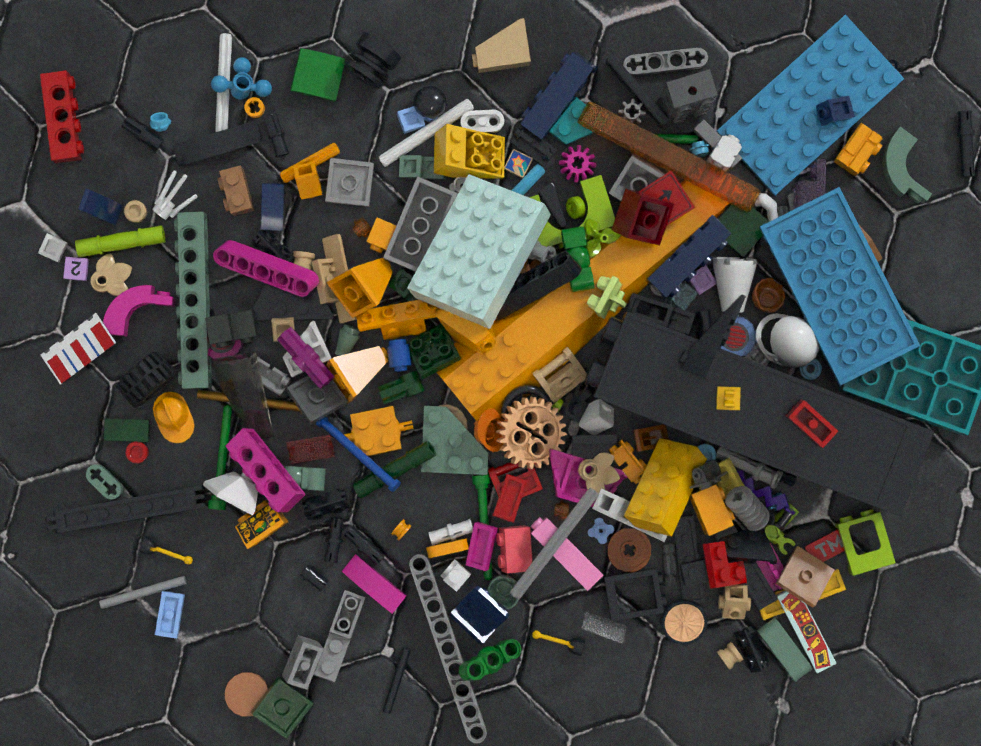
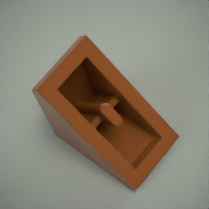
M665 424L632 430L636 452L655 449L659 438L669 440Z

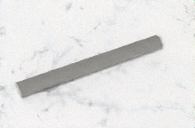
M185 576L177 577L100 600V607L104 609L187 584Z

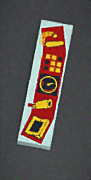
M786 590L777 594L776 596L815 672L819 673L835 665L836 661L806 603Z

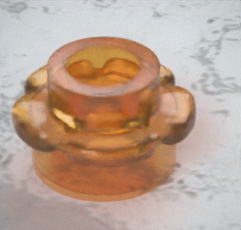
M363 217L359 220H354L352 228L357 236L368 237L372 230L369 223Z
M563 500L560 501V504L556 503L554 516L558 517V521L567 518L570 503L563 502Z

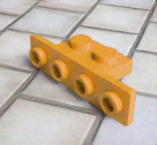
M421 300L372 308L356 316L358 330L366 331L381 328L384 340L418 335L426 332L424 319L435 318V314L441 309Z

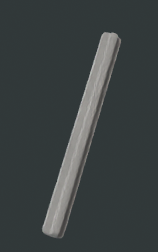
M592 488L586 491L512 588L510 594L519 600L597 499L599 496L598 492Z

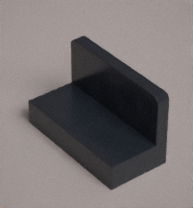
M617 435L572 436V455L584 459H593L599 453L611 454L609 449L616 445Z

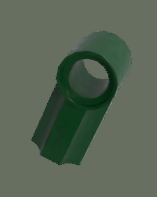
M417 370L378 387L384 405L425 391Z

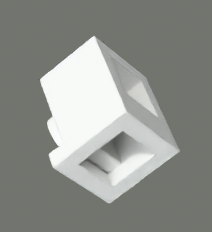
M454 559L441 574L443 581L457 592L470 577L471 573Z

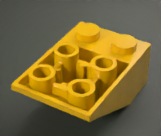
M450 124L444 125L435 132L434 174L452 178H467L469 174L477 178H504L505 137Z

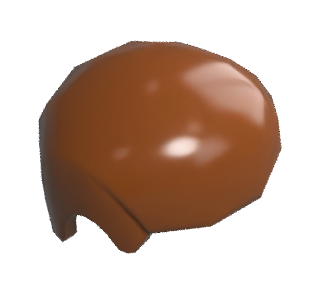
M773 278L762 279L755 285L752 292V301L759 310L765 313H773L784 305L786 296L783 286L775 282Z

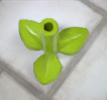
M593 219L585 221L584 229L586 234L594 236L593 239L587 242L586 247L590 257L596 256L601 251L600 242L610 244L621 236L612 231V228H605L599 233L597 221Z

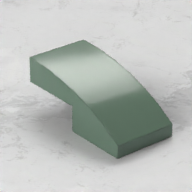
M421 155L400 156V178L416 179L418 176L423 179L446 180V176L434 174V157H423Z

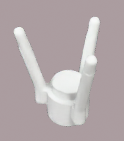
M175 170L169 177L159 198L155 201L156 205L152 209L165 220L169 216L174 218L179 211L197 198L195 194L173 209L175 204L171 202V199L187 178V175L184 174L166 198L165 195L177 174Z

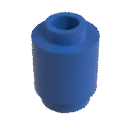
M406 339L388 341L389 367L394 368V372L407 371V366H411L409 344H406Z

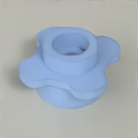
M597 518L593 527L588 530V535L598 539L600 544H605L609 534L614 532V527L604 523L602 518Z

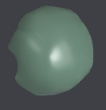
M498 575L491 580L487 591L497 603L510 610L518 602V599L510 594V591L517 583L514 578L508 575Z

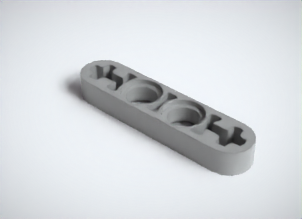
M702 48L635 54L625 58L623 66L632 76L694 70L705 66L708 55ZM696 53H699V56L704 58L700 61V64H697L696 60H689V65H685V54H688V58H693ZM673 55H678L682 58L680 66L676 67L670 63V58ZM653 57L658 58L661 62L660 67L652 69L648 64L649 59ZM645 58L644 66L646 70H642L643 66H637L635 71H632L631 67H627L631 60H634L635 64H641L642 59Z

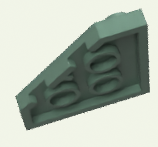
M424 406L423 443L429 441L436 451V456L421 465V472L487 475L488 452L477 442L473 435L447 407Z

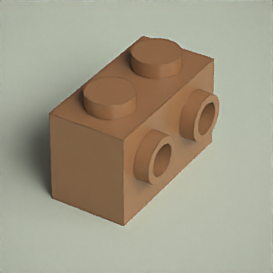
M242 166L219 171L221 177L217 178L220 190L225 191L226 198L223 199L226 212L230 211L233 216L255 211Z

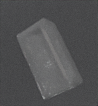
M591 612L585 613L581 623L583 630L621 644L624 642L627 627L623 624Z

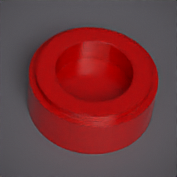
M132 442L127 446L125 453L130 462L142 463L147 459L149 451L144 443Z

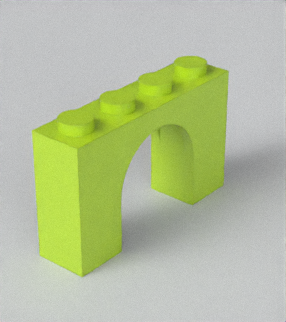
M602 175L580 181V188L587 207L585 221L587 219L597 221L599 233L605 228H612L615 216ZM539 195L529 197L531 199L541 202ZM547 221L537 241L546 247L559 246V249L564 248L561 230L556 229ZM585 232L586 241L593 239L592 236L587 235Z

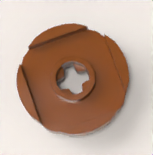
M634 528L621 529L610 538L607 545L608 558L617 569L625 572H636L647 565L651 556V543L648 537ZM626 544L635 546L633 550L634 555L630 556L623 553Z

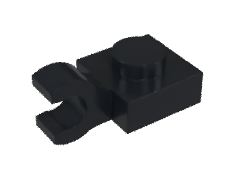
M580 382L575 394L568 393L559 413L573 422L579 423L589 405L585 400L592 395L594 388Z

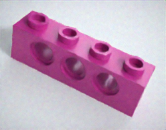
M242 428L226 445V448L230 451V457L243 468L242 472L253 480L256 484V490L268 499V504L274 511L289 512L306 495L254 429ZM250 451H252L253 454L251 460L249 458ZM263 467L266 470L265 476L262 474ZM276 484L279 485V491H278V492H276V490H275Z

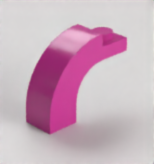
M152 285L130 288L119 294L112 301L105 313L103 324L111 335L127 337L129 320L139 307L150 304L175 307L176 298L170 297L169 292L157 291V295H154L155 287Z

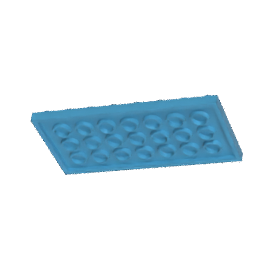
M845 14L716 132L721 137L730 134L740 140L739 144H741L742 148L738 154L742 157L741 160L775 196L903 81L904 78ZM849 96L855 117L821 126L817 116L816 105L828 99Z
M840 187L759 227L807 323L812 328L819 347L839 386L920 346Z

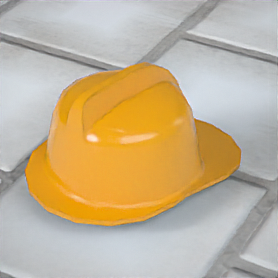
M166 392L158 396L154 402L153 413L161 434L170 442H185L193 434L195 426L187 402L180 394L175 392Z

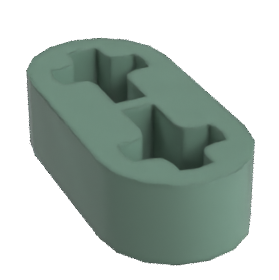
M98 464L88 467L86 471L87 480L104 497L112 500L121 496L123 493L122 484L105 467ZM93 469L101 470L100 476L104 479L103 481L98 478H92L94 475ZM106 482L111 486H117L115 489L116 495L114 493L108 494L109 488L105 485Z

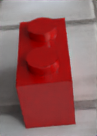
M802 399L786 415L791 422L821 448H824L838 432L835 427Z

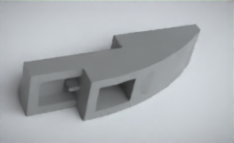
M344 590L314 676L335 683L365 597Z

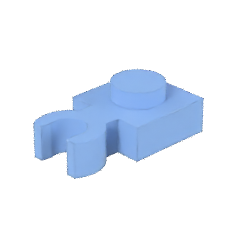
M414 106L397 111V117L404 134L423 128L425 120L427 122L435 120L421 116L416 112Z

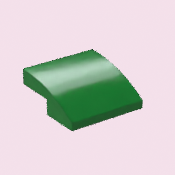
M300 48L290 91L310 97L315 96L333 102L336 101L345 58Z

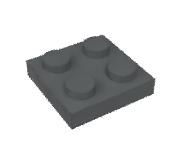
M306 376L286 389L310 425L347 405L348 402L334 380L320 389L309 376Z

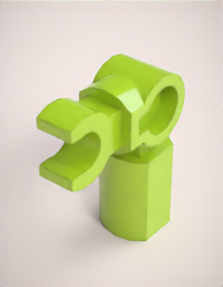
M789 502V507L796 511V513L791 517L786 526L799 513V511L796 508H794ZM781 509L777 513L775 522H778L785 509ZM766 525L763 528L767 538L773 544L777 543V548L781 553L787 554V551L783 548L785 543L788 542L790 545L795 546V542L790 538L783 537L784 533L774 525Z

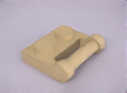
M568 347L563 349L562 354L538 371L537 369L532 373L553 403L578 386L580 382L582 383L587 376V373ZM567 360L570 361L569 364H567L565 367H563L549 379L545 380V377L548 374H550L552 371H554Z

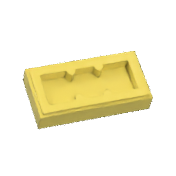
M730 458L718 463L721 473L728 472L720 477L721 481L717 483L719 487H722L725 496L735 487L744 486Z

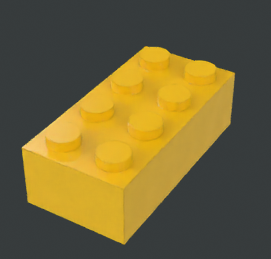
M659 438L624 516L637 528L672 537L694 489H690V486L695 484L692 471L705 464L707 458L696 446Z

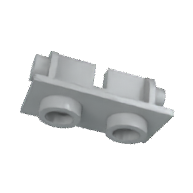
M252 356L249 365L243 373L276 394L281 395L290 384V378L287 377L288 374L281 372L275 367L270 370V364L260 359V357Z

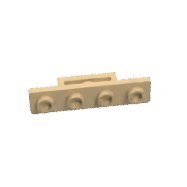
M335 234L322 239L326 259L312 261L313 271L319 277L317 290L320 304L336 303L339 322L347 323L357 320V318H352L326 283L348 270L341 235Z

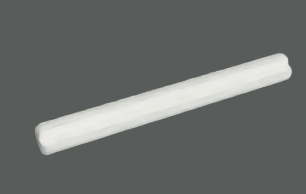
M223 33L220 34L218 75H222L230 81L231 34ZM230 89L217 93L215 132L228 129Z
M465 99L379 156L380 162L384 167H387L399 159L401 155H405L434 136L435 132L444 125H451L460 119L465 112L472 111L474 109L469 99Z

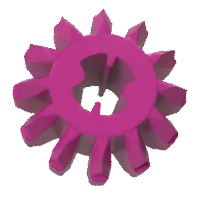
M577 145L576 152H574L572 147H569L570 155L565 152L562 153L561 156L566 160H560L559 165L566 167L562 168L560 172L561 174L569 172L566 177L567 180H570L573 175L575 176L574 182L578 183L579 176H581L582 180H586V174L590 176L594 174L590 168H595L596 163L589 161L593 160L595 156L594 154L586 156L589 148H586L582 153L580 152L581 145ZM575 159H578V162L580 160L583 162L580 169H577V166L575 168L572 166Z

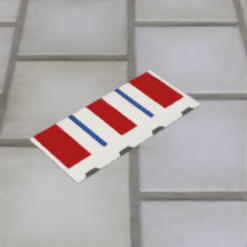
M95 313L43 352L41 357L61 385L116 342L97 313Z

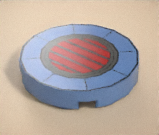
M737 316L734 325L730 327L731 331L728 340L721 349L744 357L755 346L756 331L748 319Z

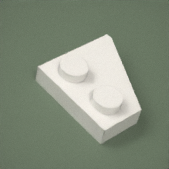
M312 321L300 337L313 348L324 364L332 358L315 321ZM286 352L283 359L291 377L293 378L304 373L291 359L292 356Z

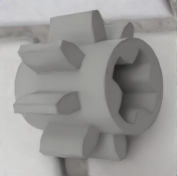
M634 99L629 104L623 102L622 105L625 109L618 110V114L623 115L621 123L627 121L629 122V127L632 126L633 122H637L640 125L641 119L639 116H645L646 112L640 109L643 103L637 105L634 103ZM630 108L634 109V112L637 113L633 118L630 117L629 113H626L629 112Z

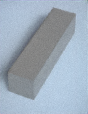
M705 120L693 130L705 144L710 145L709 148L712 151L721 139V136ZM739 154L735 157L730 169L742 159Z

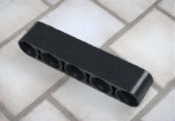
M563 251L517 277L495 321L509 316L574 280L581 273L582 267L567 251Z

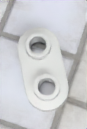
M497 110L467 111L461 117V127L480 132L496 133L504 126V117ZM492 118L498 121L494 126L489 123ZM471 119L476 122L472 127L467 124Z

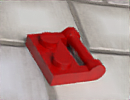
M509 462L497 468L491 467L488 469L498 497L504 481L499 482L498 476L520 468L518 463L512 464ZM534 466L533 469L527 468L528 472L515 476L528 481L522 498L543 489Z

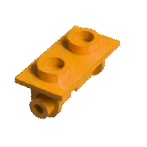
M620 440L617 442L619 447L614 445L609 449V452L614 456V461L618 466H621L624 462L628 464L622 471L630 482H634L636 485L640 482V475H643L647 465L642 459L637 460L633 455V452H635L633 447L627 441L624 443Z

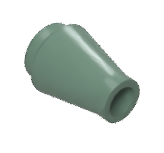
M347 324L340 328L335 351L336 355L341 356L350 353L360 338V331L357 328Z

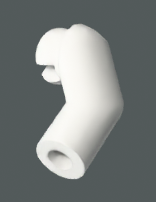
M764 193L755 196L754 204L757 207L762 206L767 210L769 222L778 218L776 201Z

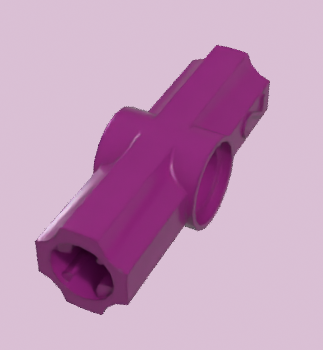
M292 327L285 330L277 338L279 343L292 356L291 359L295 364L308 374L317 387L322 389L333 380L335 376L322 363L319 355L309 344H306Z

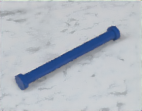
M327 416L316 422L319 428L325 429L388 485V489L391 492H394L400 486L401 482L398 479L394 480L333 426L328 421Z

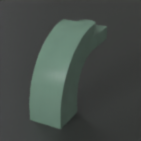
M899 127L887 142L883 153L882 165L884 176L896 195L901 197L908 192L910 199L916 203L921 202L923 204L930 198L932 193L914 181L906 168L907 155L918 139L902 127Z

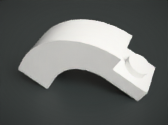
M601 488L592 509L665 542L667 535L637 528L624 516L630 503L629 501Z

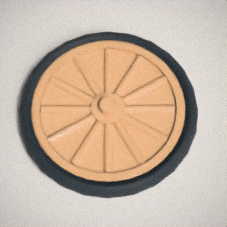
M690 600L676 601L670 604L662 615V631L674 643L681 645L692 644L698 641L705 633L708 622L707 615L704 609L696 602Z

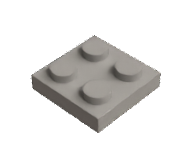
M330 158L325 202L369 207L374 163Z

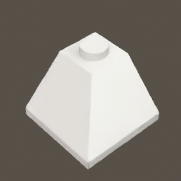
M230 472L204 481L203 485L215 496L251 515L254 514L258 491L253 480L248 478L243 472L241 475L236 472Z

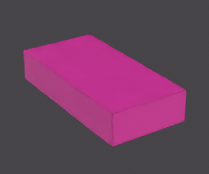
M480 522L474 523L466 560L467 566L483 571L489 570L497 527Z

